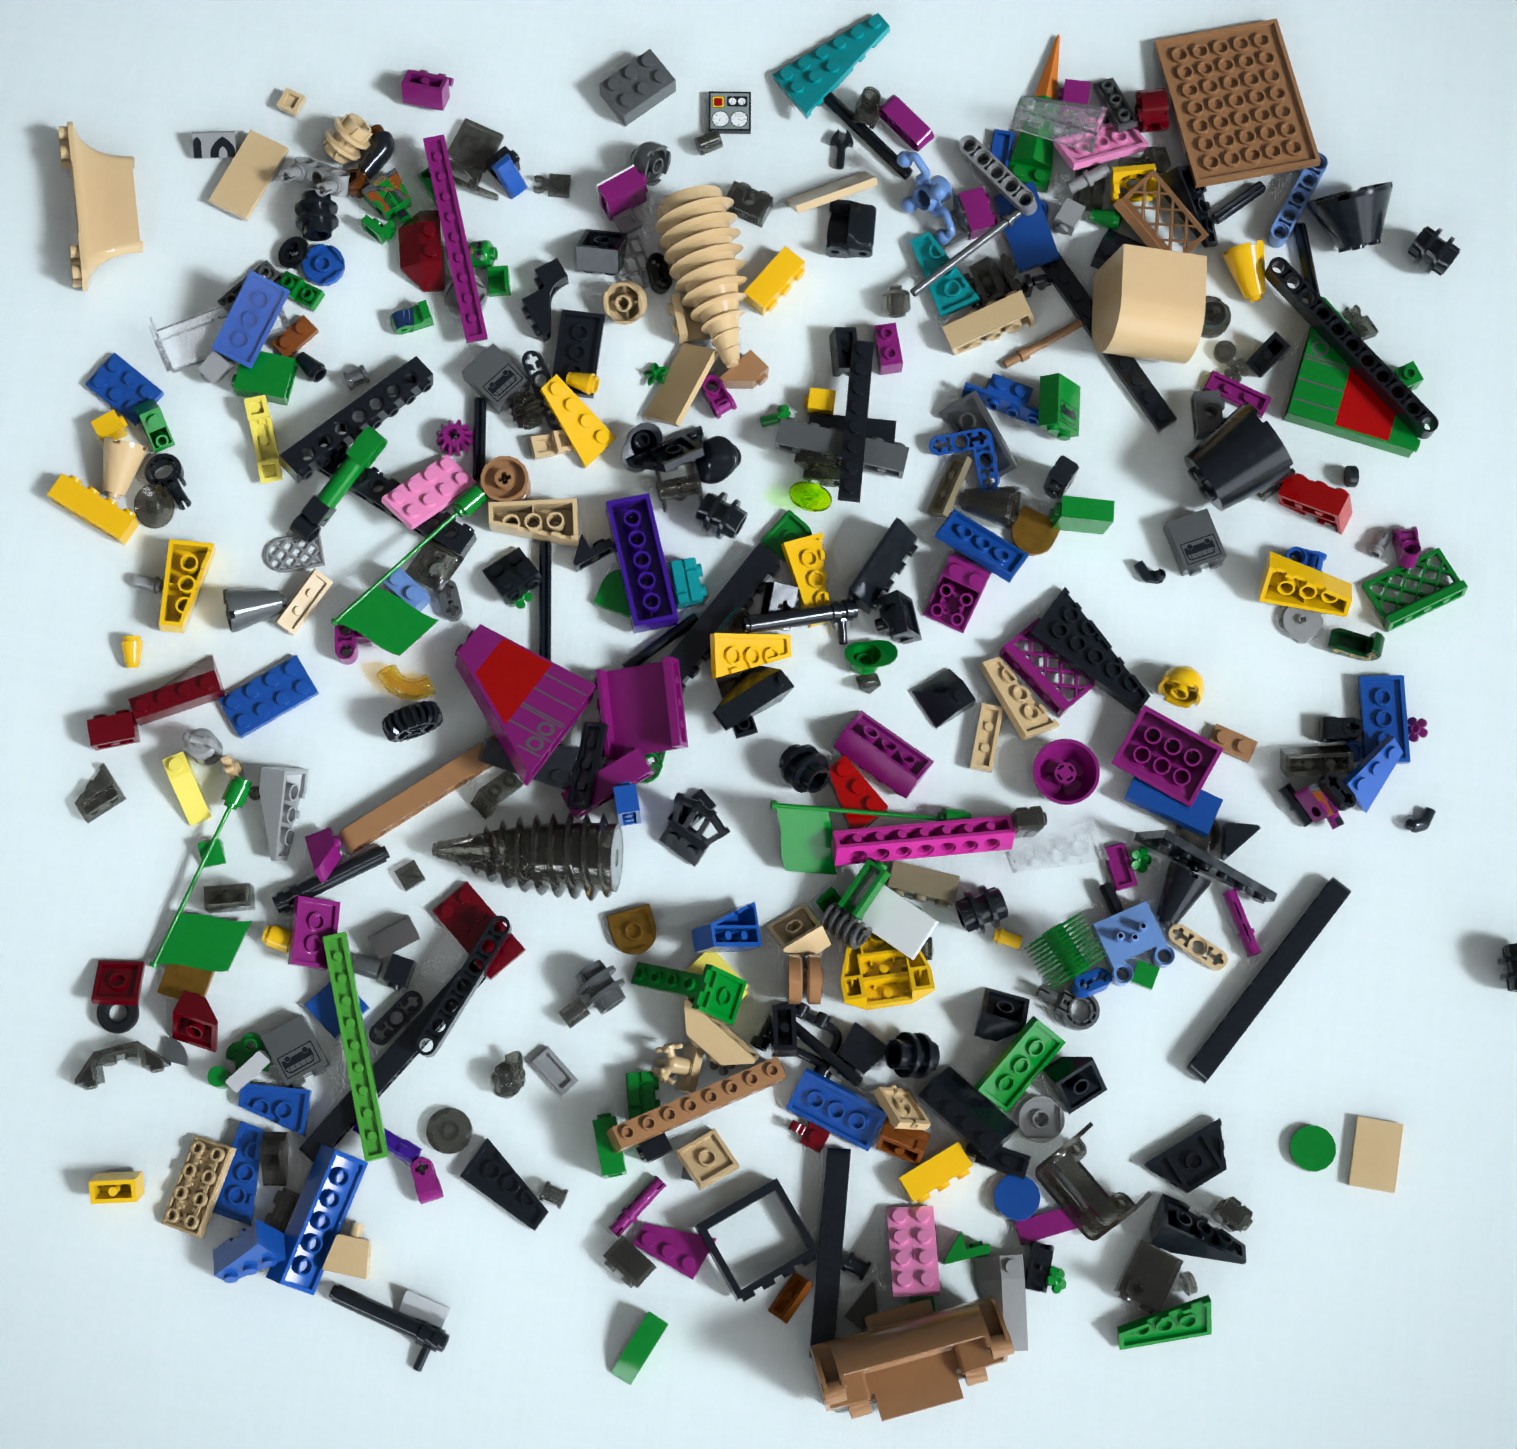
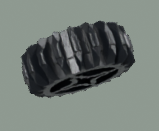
M422 701L394 710L381 723L388 741L402 742L430 733V731L435 730L441 725L443 719L441 710L436 702Z

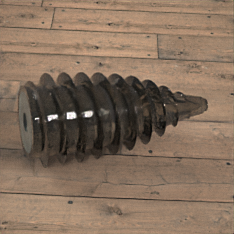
M553 813L547 824H542L538 814H536L531 825L525 826L521 816H519L515 827L507 828L505 821L502 820L498 830L489 831L486 825L483 833L471 835L469 832V836L439 840L437 843H433L432 855L436 856L437 859L457 863L459 866L471 867L474 874L484 871L490 882H494L498 876H501L506 888H511L517 880L523 892H527L532 884H534L537 893L544 895L550 886L557 898L561 897L567 888L572 899H577L582 890H585L587 898L593 901L599 891H602L604 896L608 898L612 892H617L623 866V834L621 825L618 823H608L605 813L602 814L599 823H592L588 813L585 814L582 823H575L572 813H569L565 823H558L556 815Z

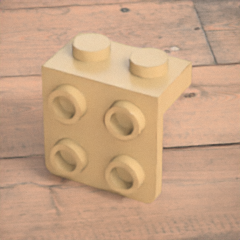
M679 293L671 295V303H668V310L670 316H674L675 323H672L674 336L679 338V343L711 339L709 335L701 331L703 323L691 319L690 315L694 309H689L682 305Z

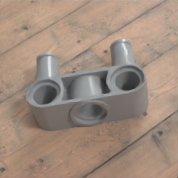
M296 157L295 162L290 168L280 172L282 174L280 175V180L283 183L287 184L295 181L316 189V193L320 197L327 194L336 197H346L348 194L350 173L311 158Z

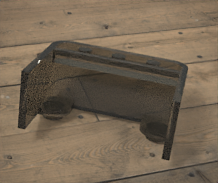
M1090 1122L1041 1162L1035 1169V1176L1087 1239L1095 1241L1135 1212L1152 1194L1148 1191L1135 1202L1123 1192H1116L1109 1197L1080 1162L1087 1153L1086 1145L1080 1137L1093 1126Z

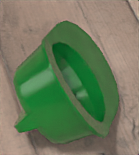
M885 640L855 642L846 647L844 656L850 663V670L861 675H870L878 667L894 662L898 656V650L894 644Z

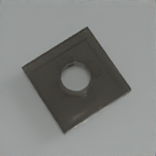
M429 540L420 549L405 572L418 584L440 594L464 558L435 541ZM442 563L436 571L437 574L432 575L429 573L430 567L433 564Z

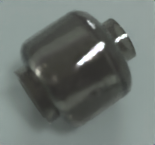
M901 285L890 286L889 290L882 294L883 311L889 314V318L905 317L906 313L911 310L910 293L908 290L902 289Z

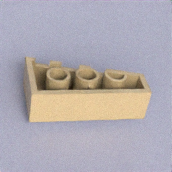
M1016 290L1011 291L1001 300H992L985 305L986 307L979 310H970L965 314L966 316L960 319L954 318L949 320L942 328L954 354L958 355L979 347L983 344V340L995 341L1004 332H1011V334L1019 332L1020 327L1028 324L1029 327L1036 325L1022 290L1018 292Z
M577 498L488 502L489 526L492 532L578 547L579 518Z

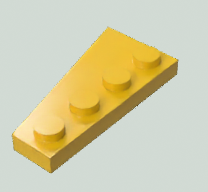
M823 532L781 544L794 586L799 587L798 593L801 608L825 605L829 602V595L826 591L827 573L824 569L825 551L822 548ZM825 623L811 624L807 626L808 628H811Z

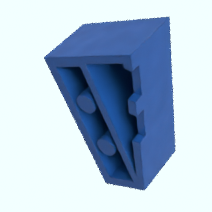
M254 1219L251 1221V1227L247 1230L242 1228L239 1230V1236L235 1239H227L213 1250L214 1276L226 1283H235L240 1278L254 1275L259 1270L273 1267L277 1263L286 1260L285 1234L258 1219Z

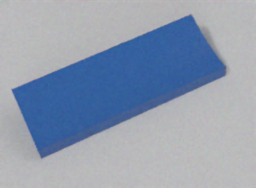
M321 1144L284 1232L286 1260L270 1267L266 1278L314 1296L324 1272L322 1268L336 1235L340 1233L368 1162L366 1163L361 1159Z

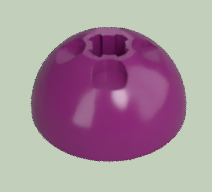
M1058 739L1048 743L1039 751L1033 764V779L1037 789L1046 799L1056 804L1072 805L1082 802L1094 792L1099 782L1100 768L1096 756L1090 748L1076 740Z

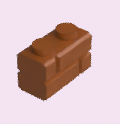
M887 1117L875 1149L919 1166L930 1134L924 1132V1130L894 1128Z

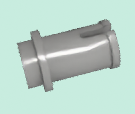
M1380 529L1374 543L1369 545V554L1375 558H1381V556L1385 555V548L1393 537L1389 531L1384 535L1385 529Z
M136 574L133 585L134 588L150 590L156 594L157 592H162L164 580L158 576L152 578Z

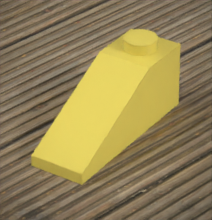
M182 751L162 759L169 780L190 826L212 818L189 757Z

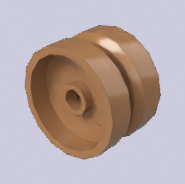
M499 456L490 460L484 466L481 473V487L487 497V502L528 500L531 493V483L525 465L518 459L511 456Z
M788 954V1004H800L802 1002L803 990H806L808 1004H821V990H823L821 954H809L806 958V969H803L800 954Z

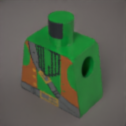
M395 168L361 189L364 200L386 221L396 216L400 223H405L411 218V215L406 210L411 207V200Z

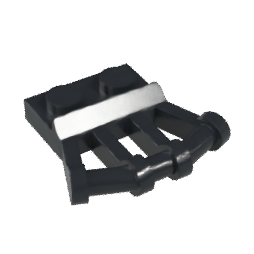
M678 792L674 799L673 819L669 822L659 840L695 867L709 846L727 835L730 830L723 825L716 815L717 812L704 806L702 800L691 799ZM683 806L692 808L685 822L681 819ZM700 813L705 819L698 831H696L690 825L697 814ZM710 823H712L717 833L707 839L703 834Z

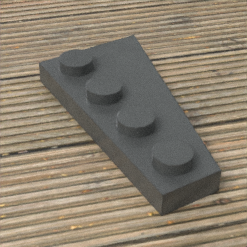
M977 391L971 392L939 412L941 417L952 425L951 427L955 432L986 428L992 433L999 477L1004 476L1019 466ZM982 431L977 437H971L972 433H969L971 447L974 446L972 442L981 441L984 444V440L987 439V435H983ZM983 453L980 456L986 465L991 463V456L989 454Z

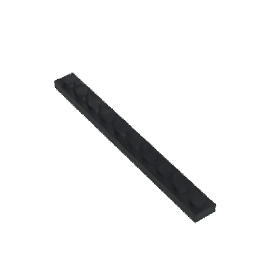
M1059 254L1060 259L1040 267L1076 318L1081 320L1083 328L1092 339L1093 300ZM1102 353L1157 432L1176 422L1177 417L1134 357Z

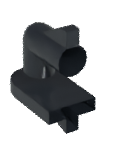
M1026 274L1023 277L1022 287L1019 291L1022 290L1027 298L1031 297L1033 286H1037L1039 290H1044L1052 284L1046 274L1033 276L1032 279L1029 274Z

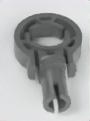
M1043 983L1039 986L1038 990L1040 991L1036 992V997L1053 1004L1055 1007L1053 1013L1059 1015L1062 1022L1068 1028L1081 1031L1092 1027L1097 1022L1100 1015V1007L1093 995L1087 997V999L1079 998L1067 988H1064L1059 993ZM1076 1000L1083 1001L1085 1004L1089 1002L1092 1004L1087 1006L1089 1010L1087 1018L1081 1021V1024L1088 1022L1085 1026L1075 1025L1079 1024L1080 1020L1074 1019L1071 1014L1072 1004Z

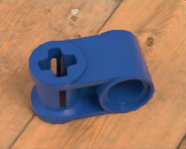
M1297 546L1291 547L1283 555L1289 559L1290 555H1294L1299 563L1321 572L1323 562L1327 558V555L1323 552Z

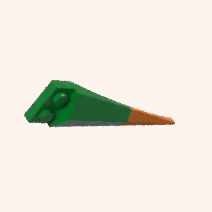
M1059 34L1056 36L1009 164V170L1023 184L1033 181L1036 190L1045 193L1048 190L1053 165L1060 45Z

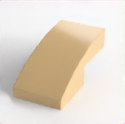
M555 430L551 434L531 436L528 439L533 460L574 451L569 438L563 430Z

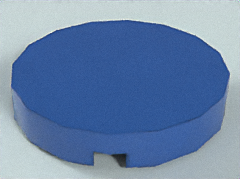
M318 244L311 247V251L307 253L308 259L303 260L302 266L306 279L317 286H330L337 283L345 271V260L341 252L332 245Z
M1009 1175L1002 1179L995 1188V1208L1008 1220L1016 1222L1027 1220L1039 1208V1189L1034 1181L1026 1176L1023 1180Z

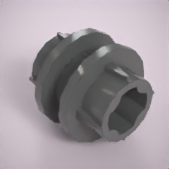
M597 960L576 975L581 985L576 991L577 994L581 996L587 993L591 998L585 1004L588 1009L596 1007L601 1014H605L625 1000L626 997L621 990L625 981L623 978L614 981L611 977L616 971L614 965L606 968L601 960Z

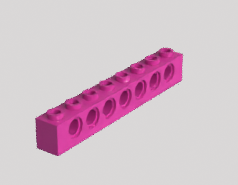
M1010 815L837 830L832 833L831 852L834 865L838 866L866 863L868 859L876 862L877 859L879 861H892L1011 850L1015 830Z

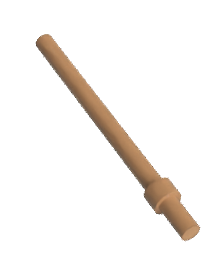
M1077 319L1031 346L1017 350L1016 354L1002 361L1003 365L1007 369L1020 361L1028 360L1030 355L1083 327V323L1080 319Z

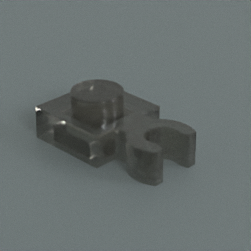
M550 173L549 179H545L541 175L534 176L535 182L542 183L541 186H533L534 193L540 194L548 191V197L570 198L571 175Z
M1354 305L1351 311L1348 307L1344 309L1343 317L1350 321L1349 325L1362 340L1370 339L1377 335L1379 331L1368 315H1361V309L1358 305Z

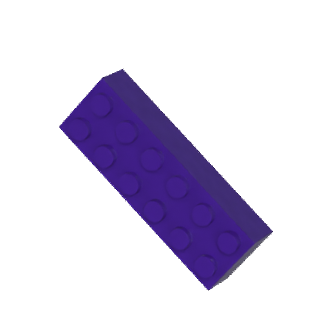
M650 494L606 501L605 511L633 633L677 625L678 614Z

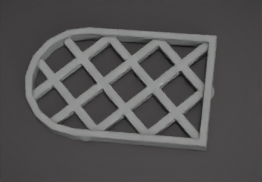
M320 533L305 549L299 546L302 541L301 538L297 543L291 541L298 539L297 535L273 541L266 550L265 558L268 565L279 573L325 566ZM317 537H318L319 545H320V546H318L317 544L314 543V541L317 539ZM284 541L281 546L277 545V543ZM287 542L294 546L290 552L284 549ZM311 545L318 549L314 555L308 552ZM273 546L278 548L275 555L269 552ZM296 548L302 551L299 558L292 554ZM281 551L287 554L283 561L277 557ZM320 551L322 561L316 557ZM305 554L312 557L307 564L301 560ZM289 557L296 560L292 567L286 563ZM314 559L319 562L311 565ZM274 560L281 563L278 568L271 565ZM299 562L304 565L301 567H296ZM285 565V566L288 567L289 569H281V568Z

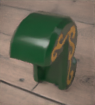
M1334 628L1331 630L1327 648L1330 652L1338 655L1344 653L1357 660L1374 661L1382 655L1385 637L1377 631L1370 636H1366L1346 629Z

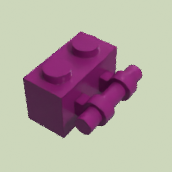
M422 69L420 71L407 70L401 82L403 103L444 111L450 98L449 86H453L454 78L446 77V74L442 73L438 75L431 74L427 70Z

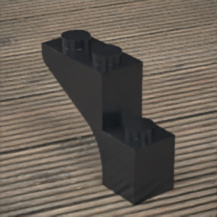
M558 258L535 269L536 278H534V282L539 290L522 299V313L526 320L531 319L533 323L531 328L535 336H540L543 342L551 338L552 299L559 289L569 284L568 275Z

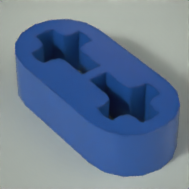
M1104 968L1093 969L1078 975L1071 985V990L1075 996L1087 998L1106 990L1112 981V976Z

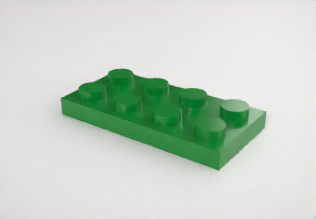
M1033 1016L974 1087L1007 1113L1066 1042Z

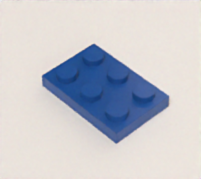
M115 352L85 383L90 390L135 426L139 423V419L133 407L153 398L158 402L164 396L161 389Z

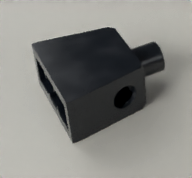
M855 1022L838 1053V1057L863 1076L885 1056L887 1045ZM837 1071V1073H838L842 1078H844L845 1080H847L842 1074H840V1073Z

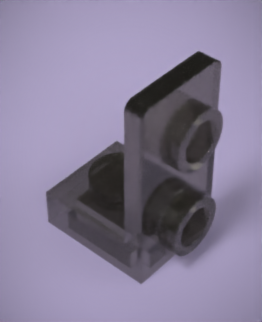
M506 770L480 788L470 804L486 820L493 814L498 804L522 788L523 783L513 772Z

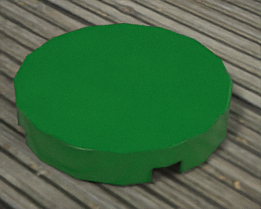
M1308 1125L1298 1129L1289 1142V1154L1292 1161L1303 1170L1318 1172L1326 1169L1333 1162L1336 1155V1144L1332 1135L1326 1129Z

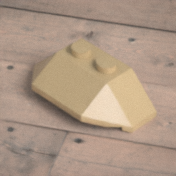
M688 997L684 1001L686 1035L690 1037L689 1041L695 1047H701L707 1052L706 1055L712 1062L719 1063L720 1065L754 1064L760 1057L757 1052L721 1021L692 1009L695 998Z

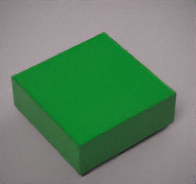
M1138 960L1130 982L1152 990L1160 968Z

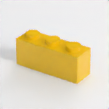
M785 246L744 291L747 294L744 301L761 315H764L767 311L771 312L777 305V300L780 296L784 297L790 291V285L795 280L799 281L803 277L805 261Z
M957 1142L898 1178V1181L911 1203L917 1200L920 1204L931 1197L929 1192L936 1188L940 1192L950 1186L949 1180L954 1177L960 1180L970 1174L968 1169L973 1165L960 1143Z

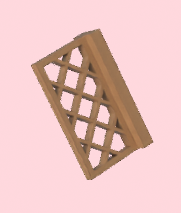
M1154 169L1125 196L1113 204L1131 228L1150 248L1172 251V242H1183V253H1189L1209 235ZM1152 177L1158 182L1157 192L1146 191L1147 182ZM1134 193H1142L1141 206H1134L1129 200ZM1146 194H1157L1156 207H1145ZM1161 195L1170 196L1172 199L1171 208L1160 207ZM1145 209L1156 210L1155 223L1146 221L1144 218ZM1160 210L1171 211L1170 223H1159ZM1175 211H1182L1186 215L1185 224H1174ZM1159 226H1170L1169 239H1163L1158 235ZM1174 226L1185 227L1184 240L1173 239ZM1188 227L1196 228L1202 235L1196 240H1187Z

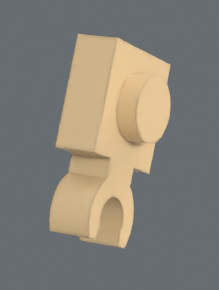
M231 755L220 758L225 767L224 770L231 780H233L235 775L241 777L240 773L243 772V769L238 759L235 760Z

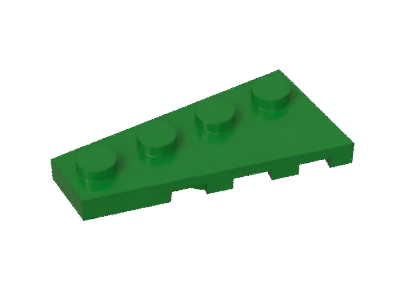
M1208 1294L1118 1326L1117 1341L1119 1349L1124 1350L1211 1335V1299Z

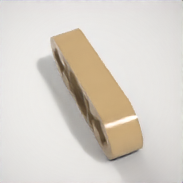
M1175 924L1168 930L1167 939L1172 945L1209 969L1219 971L1226 966L1228 962L1226 953L1186 926ZM1178 930H1181V931H1182V933H1181V936H1182V937H1184L1185 939H1187V938L1189 937V935H1190V936L1192 937V939H1190V940L1188 941V943H1187V945H1186V947H1185L1183 944H1184L1186 941L1183 940L1182 938H1179L1178 940H1175V939H1174L1175 934L1173 933V931L1176 932V931H1178ZM1199 941L1202 943V953L1197 954L1192 951V942ZM1208 948H1210L1212 951H1210L1208 954H1210L1213 957L1219 955V960L1222 962V964L1218 963L1217 965H1214L1213 959L1211 957L1207 956L1204 959L1202 958V956H1204L1207 953Z

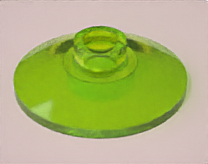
M797 482L789 490L791 501L807 511L821 512L827 510L832 503L831 494L824 487L813 482Z

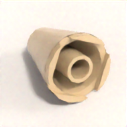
M104 437L103 491L107 492L108 497L120 499L121 495H126L147 453L148 447L125 440H113L111 437Z

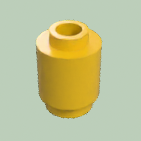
M268 925L263 933L262 942L266 943L267 947L288 953L291 930L277 925Z

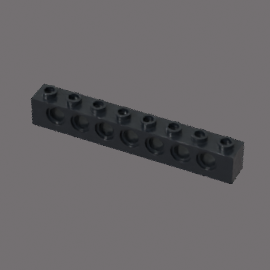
M415 356L280 454L281 466L297 483L303 479H309L314 471L328 465L337 454H343L348 449V446L356 441L365 428L371 426L374 430L382 424V421L388 417L395 416L400 408L411 404L422 392L429 391L433 386V373ZM408 382L414 383L413 385H406ZM392 394L397 395L396 397H393V398H392V397H389V395H392ZM373 407H379L380 409H378V410H373V409H371V408H373ZM357 419L363 420L362 422H355ZM341 431L346 432V434L339 435L337 433ZM322 444H328L329 446H328V447H321L320 445H322ZM307 456L312 457L310 460L303 459Z
M347 450L341 455L337 454L328 465L318 468L317 471L331 478L336 472L338 465L348 456L346 454ZM375 467L365 468L361 473L366 475L365 478L361 481L356 480L349 491L404 524L381 502L384 495L401 484L393 478L388 480L383 477L384 474ZM378 485L384 486L380 492L373 491ZM438 512L413 529V531L426 538L451 514L448 512L444 514ZM454 518L429 541L458 559L463 560L477 538L472 527L465 523L461 525ZM431 519L439 520L435 526H429L428 522ZM454 530L457 532L452 538L446 536L448 531Z

